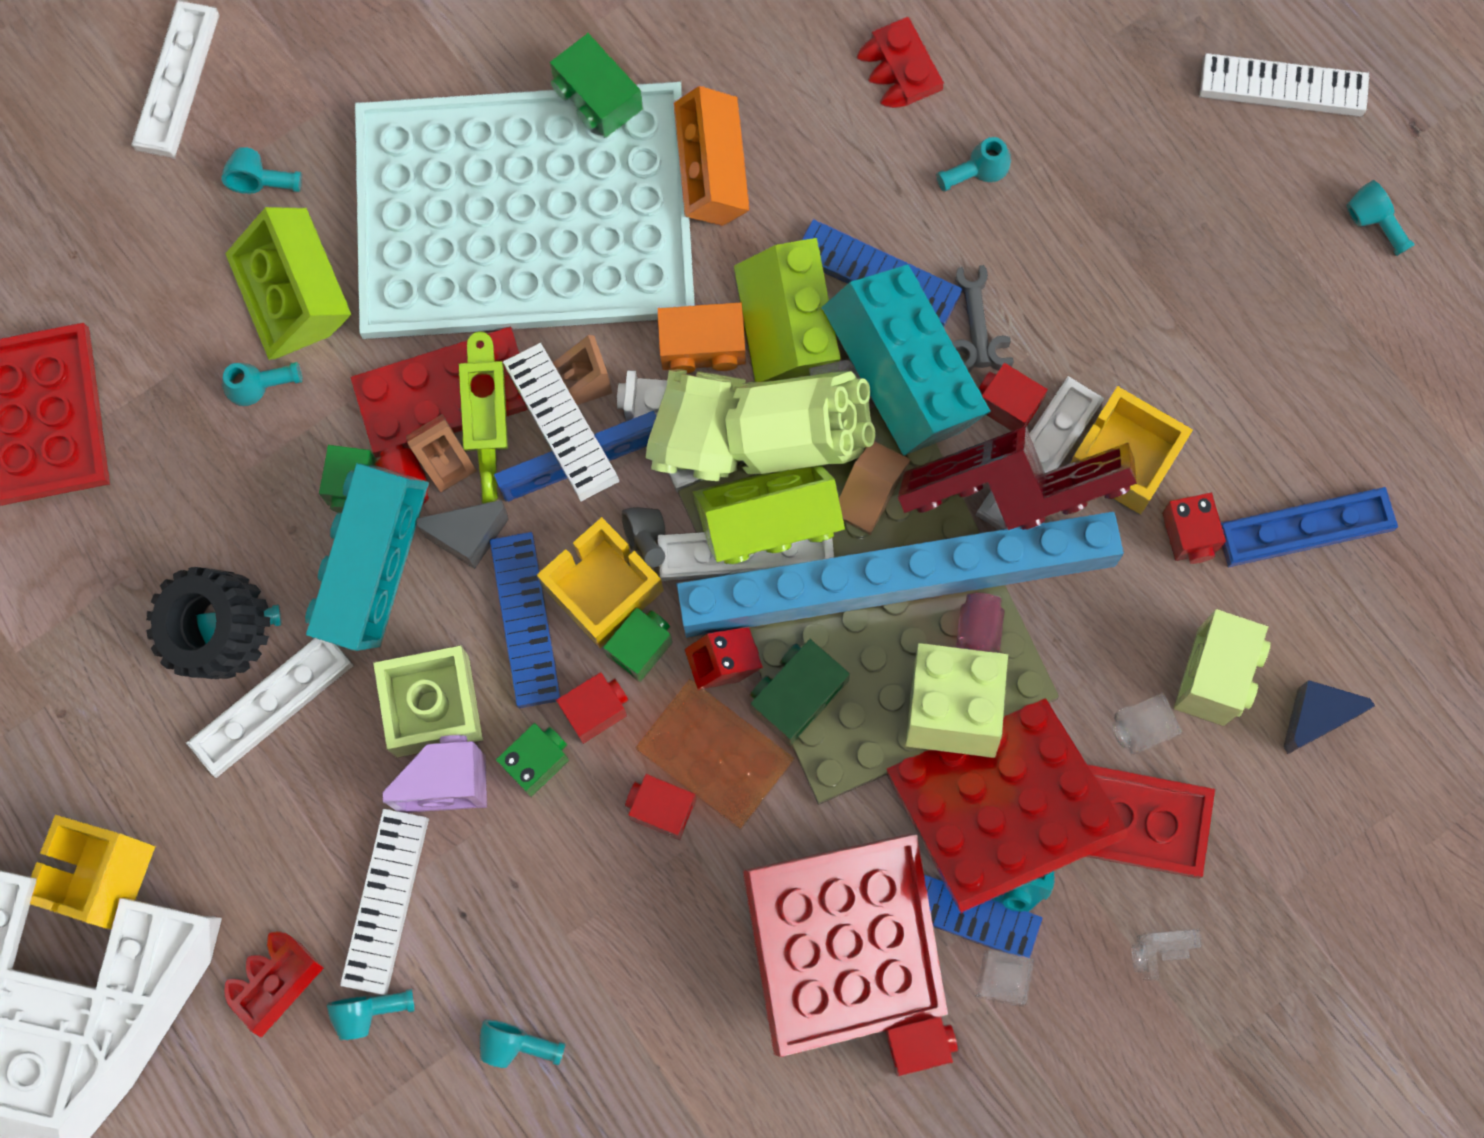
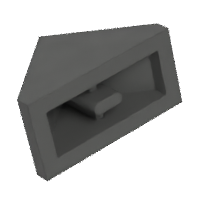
M502 500L417 518V524L426 539L475 569L490 548V540L496 539L509 519Z

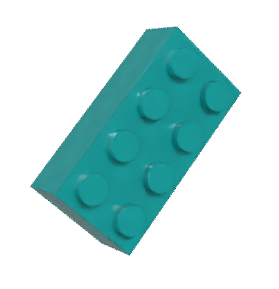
M908 264L851 281L822 306L825 315L860 378L866 379L869 383L870 396L903 456L961 434L991 412Z
M356 463L354 471L351 470L348 473L343 486V495L347 496L343 511L335 516L331 526L330 537L334 539L329 556L326 555L323 558L318 570V580L321 581L318 596L311 600L306 611L305 622L309 624L307 636L355 651L381 647L416 529L417 518H419L429 485L428 481L382 467Z

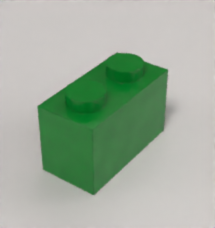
M589 33L550 61L553 79L550 82L555 92L564 101L570 99L577 106V114L586 127L590 130L596 127L605 138L643 110L640 88Z

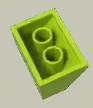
M265 207L225 253L268 360L278 359L330 337L351 316L346 299L343 296L307 208Z
M817 238L774 245L734 265L755 382H769L838 372L840 354L836 333L822 309V306L829 301Z
M822 465L760 474L693 491L694 501L706 540L716 562L723 561L725 564H736L749 559V554L763 550H766L767 553H779L792 547L791 543L806 539L809 542H822L834 537V532L845 530L835 479Z

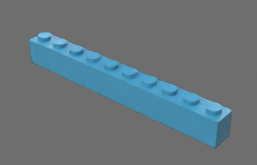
M1114 511L1042 523L1027 530H1021L1020 527L1011 530L992 531L678 583L677 589L685 635L688 638L726 630L755 627L1116 567L1124 552Z

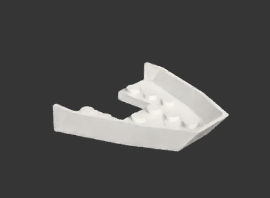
M0 870V1138H90L132 1088L211 963L222 918L202 916L120 898L97 987H90L12 969L37 878Z

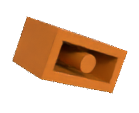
M742 302L657 308L662 370L681 369L687 370L686 374L694 372L696 368L712 367L716 371H730L736 369L738 365H746Z

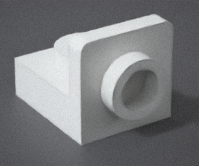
M627 370L626 383H619L617 392V408L624 409L626 421L653 410L657 416L666 390L667 380L637 378L636 371Z

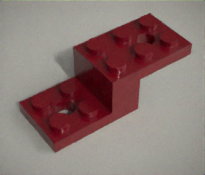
M1024 426L905 471L898 500L904 513L917 509L918 513H923L942 504L941 499L958 494L961 498L973 495L984 488L983 484L988 482L1007 529L1011 530L1020 526L1021 530H1027L1042 524L1046 520V516L1060 511L1064 515L1072 514L1084 509L1090 500L1105 496L1106 499H1113L1130 491V486L1137 484L1135 459L1129 443H1125L1045 473L1027 427Z

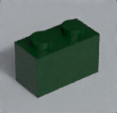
M811 639L802 647L797 643L793 645L779 662L783 666L780 672L773 679L765 676L750 693V696L754 699L750 703V711L789 746L798 739L847 685L850 678V673Z

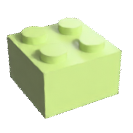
M1216 609L1197 630L1174 709L1225 726L1236 716L1240 717L1244 708L1250 709L1258 690V684L1252 682L1256 667H1263L1270 650L1271 643L1264 640L1268 626Z
M918 643L913 668L906 747L995 758L1002 737L1008 654Z
M462 646L374 663L387 750L394 756L402 757L420 753L427 744L440 743V737L463 735L467 736V742L483 741L470 660Z

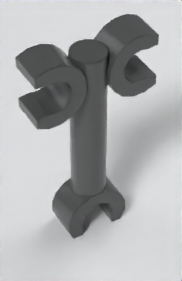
M979 265L977 281L970 282L966 280L963 267H958L955 276L956 286L963 288L962 293H965L971 342L962 339L952 343L958 353L961 352L968 356V360L963 362L968 372H971L974 366L976 368L991 366L995 370H1000L1004 362L1011 367L1014 362L1013 357L1000 358L995 352L1000 348H1009L1011 343L1010 337L1005 335L997 336L990 343L988 342L982 290L988 277V272L984 265Z

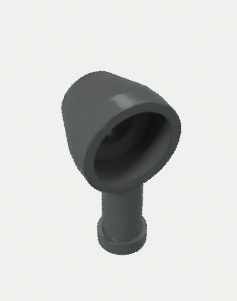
M632 507L622 510L623 528L631 550H640L643 554V560L649 567L661 565L665 560V552L655 541L658 540V535H665L666 531L660 510L643 507Z

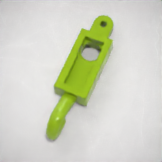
M475 332L469 337L467 342L468 363L459 364L463 449L466 452L477 451L481 481L482 504L495 502L498 498V484L494 476L497 473L495 450L508 449L503 363L494 361V345L491 337L485 332ZM483 342L484 347L477 348V343ZM488 374L494 379L495 390L490 396L480 398L471 392V380L476 375Z

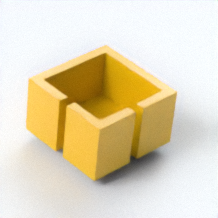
M1117 386L1095 424H1093L1073 456L1071 463L1129 443L1135 459L1137 484L1130 486L1131 489L1126 494L1113 499L1141 515L1193 429Z
M603 517L573 542L576 554L582 560L576 565L572 555L565 549L537 574L542 588L599 648L603 647L611 639L636 607L642 611L664 591L661 578L635 551L630 552L629 545Z
M55 815L40 854L76 865L77 867L74 874L36 862L31 877L37 878L30 904L112 930L120 898L136 899L155 846L120 833Z

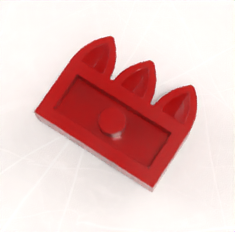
M909 16L872 31V38L866 41L858 51L857 60L864 62L882 61L871 72L868 79L870 83L878 85L894 83L884 93L880 101L882 106L890 108L908 106L943 90L944 82Z
M271 932L268 934L267 948L271 956L270 960L260 955L247 957L246 973L250 981L249 984L240 979H229L225 982L224 995L228 1006L246 1027L260 1038L264 1036L324 969L299 941L283 932Z

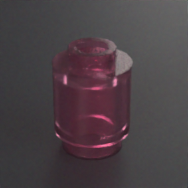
M970 593L966 595V603L961 604L956 648L1000 653L1005 610L1001 608L1002 599L1000 597L985 593Z

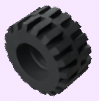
M189 567L188 571L179 570L173 573L174 580L165 579L160 585L162 589L161 594L154 593L150 601L154 604L153 611H147L146 621H151V629L146 630L147 639L154 640L155 644L151 647L154 656L162 657L161 665L166 669H173L174 674L180 676L229 679L236 677V673H244L250 669L249 661H258L262 655L258 649L260 645H267L269 636L264 635L265 627H270V617L264 616V611L268 609L266 599L258 598L261 590L257 585L249 584L250 579L243 575L235 574V572L202 567ZM212 604L216 614V627L213 636L206 644L198 628L197 615L204 614L208 606Z

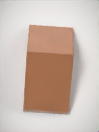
M594 335L586 336L553 362L576 405L612 394L608 373Z
M443 414L406 435L408 445L440 493L477 471Z
M875 441L871 447H867L855 462L839 497L843 521L871 535L911 459Z

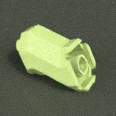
M669 370L666 390L647 444L645 458L652 460L651 469L665 473H677V469L694 470L693 477L709 481H719L720 477H728L729 473L737 471L738 461L733 458L729 451L725 418L729 409L737 408L740 398L733 399L736 388L754 382L745 383L746 380L707 372L697 371L696 376L686 375L687 370Z
M852 371L832 372L769 382H754L736 388L733 399L740 398L737 408L729 409L725 418L730 454L736 461H744L747 466L742 467L747 474H765L825 464H844L859 458L864 448L871 447L875 440V428L871 422L869 408L870 386L866 379H857Z

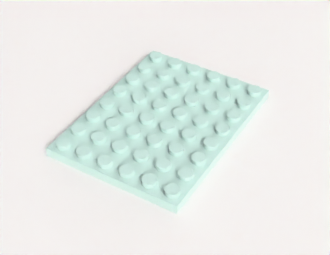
M681 82L637 85L641 90L643 110L607 138L596 127L592 130L587 128L577 114V106L570 99L567 101L562 100L555 90L355 103L359 330L362 339L495 331L507 327L526 329L658 320L657 308L695 306L689 217H685L674 112V102L682 97Z

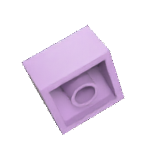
M467 736L440 737V743L427 744L383 791V802L397 812L402 813L487 808L485 754L473 741L467 742Z

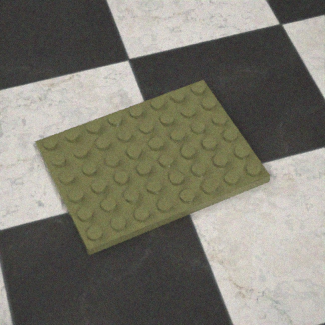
M877 407L871 408V422L875 428L874 441L903 455ZM935 443L905 455V457L911 459L906 471L942 458L943 456L937 444ZM858 458L844 464L822 465L835 479L838 497H840ZM742 463L737 466V471L729 473L728 477H720L719 481L702 480L679 490V497L695 532L702 533L704 530L694 501L693 491L760 474H747L742 468L747 466V464ZM902 476L871 535L844 522L845 530L834 532V537H832L833 552L835 558L980 534L963 497H959L958 494L941 499L942 504L930 511L918 513L917 509L904 513L898 500ZM1005 585L749 627L763 666L762 669L758 670L761 679L765 676L773 679L783 668L779 662L787 651L796 643L802 647L809 639L813 640L850 673L847 685L791 745L818 805L886 776L888 773L886 768L898 764L906 758L914 757L929 750L906 747L913 668L918 643L1008 654L1003 717L1044 698L1049 703L1059 698Z

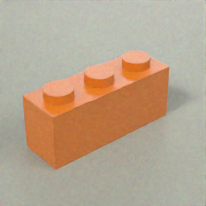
M699 85L674 102L685 217L724 226L750 211L738 98Z

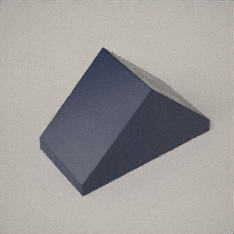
M1308 680L1297 690L1283 747L1287 754H1290L1375 707L1371 698Z

